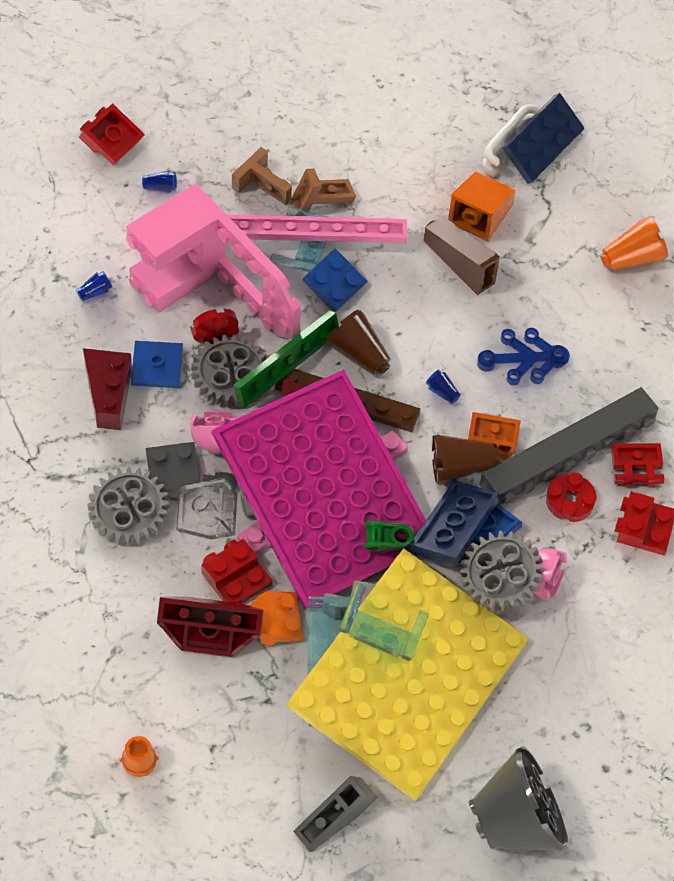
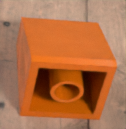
M475 171L452 193L448 220L462 230L488 242L513 206L516 190Z

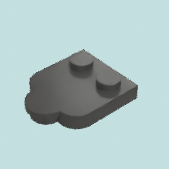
M195 442L145 448L151 479L156 476L158 477L159 484H164V492L168 493V497L171 500L180 501L184 499L190 490L195 489L199 485L200 473Z

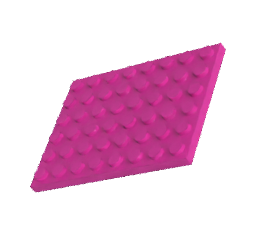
M345 370L339 371L217 427L211 432L304 610L322 602L325 593L336 595L352 587L354 580L364 581L388 569L400 554V552L392 551L376 552L365 550L363 548L364 543H366L367 529L364 528L365 522L381 521L385 523L406 524L411 527L414 539L426 521ZM398 533L394 535L398 542H406V537L403 534ZM409 545V547L406 549L408 552H410V553H411L412 555H414V556L418 554V553H414V552H411V551H410V545Z

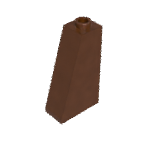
M444 216L427 224L424 242L477 295L495 284L500 259L497 253Z

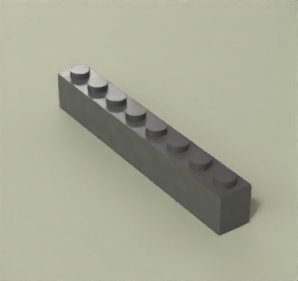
M640 387L499 463L495 467L486 470L481 475L480 487L498 492L499 505L503 503L509 504L516 496L523 492H531L543 481L549 482L558 473L574 468L578 462L584 459H591L598 451L611 448L612 443H616L622 438L627 439L642 427H650L656 421L659 408L645 390Z

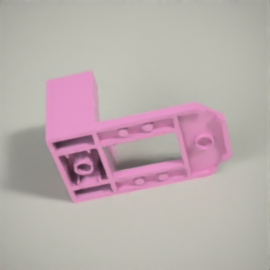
M196 183L126 226V241L131 249H136L140 253L142 261L129 268V283L135 291H139L143 295L145 302L150 307L153 306L158 312L218 275L224 284L227 283L232 288L234 295L247 304L249 311L261 319L262 324L267 330H271L278 337L290 339L300 334L301 306L297 298H291L287 290L290 284L286 276ZM226 242L232 247L235 255L247 263L251 272L257 273L262 278V294L226 257Z

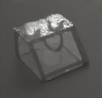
M225 477L179 487L176 530L181 533L211 540L235 535L238 493Z

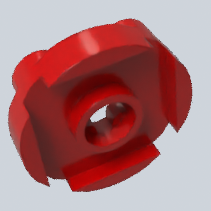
M223 308L224 312L217 313V310L213 309L200 314L193 320L194 326H190L193 339L199 343L207 341L213 344V337L221 341L223 335L227 338L237 335L239 333V322L235 312L231 309Z
M573 472L561 475L551 482L547 490L546 504L555 517L559 519L563 517L570 519V522H578L584 520L592 513L597 496L593 485L583 478L580 473ZM567 494H573L576 496V501L573 502V500H566L565 498Z

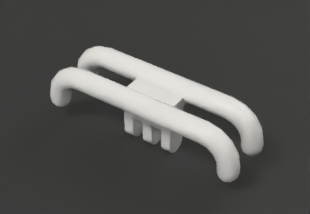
M528 104L521 107L487 145L483 169L489 176L496 177L498 175V171L492 165L498 166L500 164V159L497 156L503 150L502 147L533 117L527 114H536L542 108L541 106Z

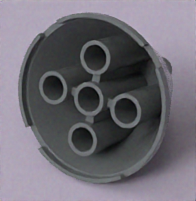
M524 746L517 748L478 794L469 800L471 811L474 815H477L479 823H476L477 832L481 839L486 838L491 849L565 850L568 847L567 845L563 846V844L568 842V836L559 806L551 787L545 789L541 781L540 775L543 774V771L531 752Z

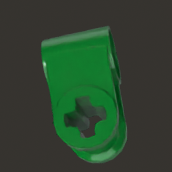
M381 521L365 522L364 528L367 529L366 543H364L363 548L367 551L401 552L403 548L406 550L412 542L413 531L406 524L385 523ZM398 533L403 534L406 537V542H398L394 535Z

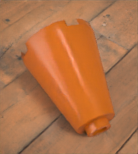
M652 217L643 218L602 250L603 254L600 255V258L605 268L609 267L611 270H617L661 261L668 257L665 240L660 238L658 234L660 229Z

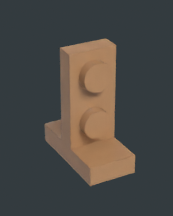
M260 147L232 174V189L239 193L251 182L284 205H287L291 201L292 186L288 181L279 178L267 168L268 151Z
M312 168L305 170L291 200L298 216H307L313 204L354 202L356 195L349 179L319 180L315 169Z

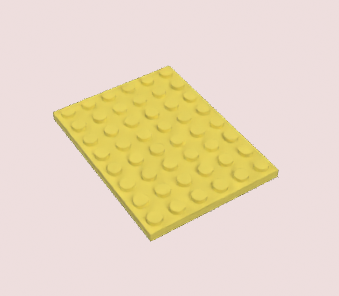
M403 548L287 702L286 707L416 801L529 638L486 607L482 608L478 601L473 602L471 596Z

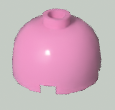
M226 411L204 412V417L198 418V414H195L190 418L192 439L195 444L204 450H208L210 454H220L222 452L211 432L213 429L239 418V416L236 415L235 418H232V413Z
M543 548L538 550L539 554L537 555L542 557V562L539 564L543 565L544 572L539 574L542 575L543 582L537 583L540 589L539 592L531 590V593L550 601V595L555 596L564 577L565 571L561 570L562 562L567 564V554L556 549Z

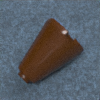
M355 310L340 322L342 325L337 330L334 328L326 339V343L372 375L377 373L382 375L390 368L389 362L391 358L365 314L361 310Z
M444 435L432 436V452H434L432 465L434 479L437 484L447 483L495 467L496 463L500 462L499 448H495L493 443Z

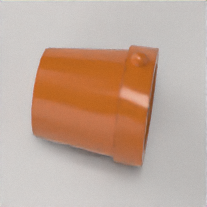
M135 736L125 744V750L119 761L122 762L123 768L128 774L142 777L153 771L159 757L156 756L155 750L148 739L143 736Z

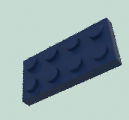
M557 93L502 149L528 184L533 182L585 128L561 93Z
M453 480L410 543V551L457 565L499 502V493Z

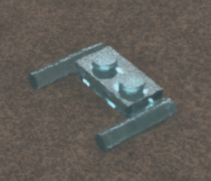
M288 207L286 216L328 217ZM301 241L295 259L271 254L270 261L273 264L310 272L320 262L327 241Z
M358 583L340 624L339 631L350 634L349 637L397 658L401 656L403 659L411 661L429 613L423 610L419 611L410 633L363 611H359L358 608L367 587Z
M308 596L307 675L334 641V607L359 608L360 597Z

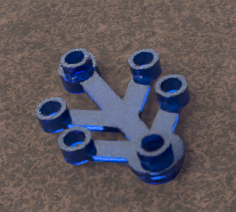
M535 328L526 329L524 340L528 344H534L543 352H535L515 338L513 330L504 329L501 333V342L511 346L519 353L494 354L491 350H484L478 355L477 366L480 370L488 372L493 370L496 364L521 363L516 369H510L506 377L510 385H518L521 377L536 362H545L540 368H534L530 375V380L534 384H541L545 376L553 368H561L568 363L570 353L564 346H552L539 337V332ZM508 335V336H511L512 338L507 339V338H505L504 336ZM539 374L541 377L537 378L534 375ZM515 375V376H517L518 378H517V379H513V378H511L510 376Z

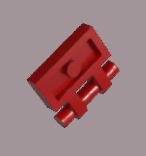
M612 443L613 470H623V474H614V484H623L624 486H632L633 484H645L646 486L664 484V474H655L654 469H662L663 467L661 443ZM645 469V474H633L632 470Z

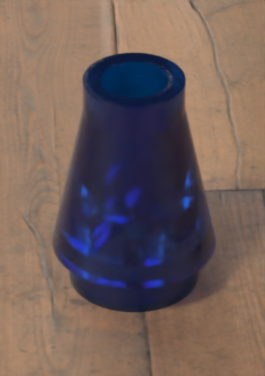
M167 170L143 175V189L168 193L177 189L176 173Z
M102 271L93 274L81 287L76 289V292L82 302L87 299L108 293V289L113 286L107 275Z
M438 369L426 381L430 391L442 397L451 405L461 397V393L458 392L446 372L442 373Z

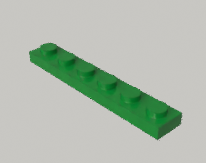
M330 310L234 384L233 388L238 406L246 408L327 344L326 339L334 328L336 330L339 328L336 312Z

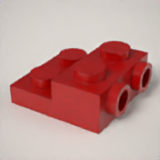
M112 103L107 109L103 106L95 114L96 119L92 122L88 120L82 125L79 138L94 153L99 151L114 166L144 138L145 134Z
M631 491L629 498L624 497L620 511L624 512L623 518L618 517L614 532L619 533L616 542L665 556L674 524V508L654 503V497Z
M235 539L229 541L224 546V551L217 555L215 552L208 554L201 564L202 575L222 601L242 604L272 585V579L259 564L258 556L244 539L238 542Z

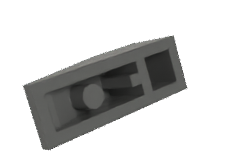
M350 776L293 832L309 852H312L360 816L378 797L361 777Z

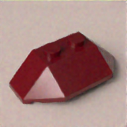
M160 597L157 624L181 651L233 657L261 635L264 609L241 603L195 597Z

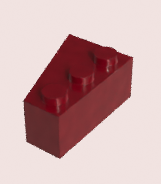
M83 348L84 365L97 428L121 430L132 372L131 353Z

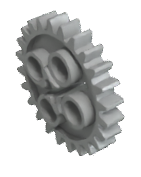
M223 335L222 341L213 337V344L206 341L205 349L199 347L198 355L193 356L191 371H193L192 380H194V387L200 388V395L207 393V401L216 398V405L221 401H225L226 407L229 406L230 402H234V405L238 407L235 391L230 382V371L227 367L226 353L230 356L234 384L266 360V353L261 354L260 346L253 348V340L246 344L244 336L239 341L236 340L235 335H232L231 340H227V337ZM218 381H223V382H225V383L219 384V383H216V382H218Z
M130 467L127 468L126 473H122L121 469L117 468L116 476L108 472L109 479L100 478L101 487L94 485L93 489L96 494H89L91 502L87 506L91 512L88 515L90 520H93V528H99L98 533L100 536L106 534L108 542L115 537L117 545L121 543L122 539L126 540L127 546H130L131 539H135L138 545L140 544V537H144L149 541V533L152 532L157 535L158 530L156 526L164 527V520L162 518L169 517L168 511H166L170 509L169 502L167 501L169 497L168 493L164 492V484H159L157 476L151 479L150 471L142 475L140 468L135 473L131 472ZM131 488L139 489L135 493L128 492ZM118 489L122 490L130 507H133L134 514L141 521L140 523H136L129 507L124 505L123 498L117 491ZM109 500H117L113 505L106 504ZM142 508H151L149 512H140ZM122 519L130 520L127 524H118Z
M499 531L496 538L490 532L489 540L487 541L483 537H479L481 544L478 546L472 543L473 552L465 551L468 560H461L462 567H464V569L460 570L461 577H464L461 581L463 586L466 587V594H472L473 602L480 600L482 608L486 607L489 603L491 611H494L497 605L500 606L502 612L505 611L506 605H510L511 609L515 610L516 602L525 606L523 598L527 597L532 600L531 590L539 592L540 589L537 583L543 582V577L539 573L544 572V567L539 564L542 562V557L537 556L539 554L538 548H531V540L529 539L524 542L523 535L521 534L514 539L512 531H510L507 537H504L503 532ZM508 554H516L512 559L505 558ZM484 561L492 562L489 566H481ZM516 576L524 577L521 581H512ZM492 583L499 584L495 589L487 588Z

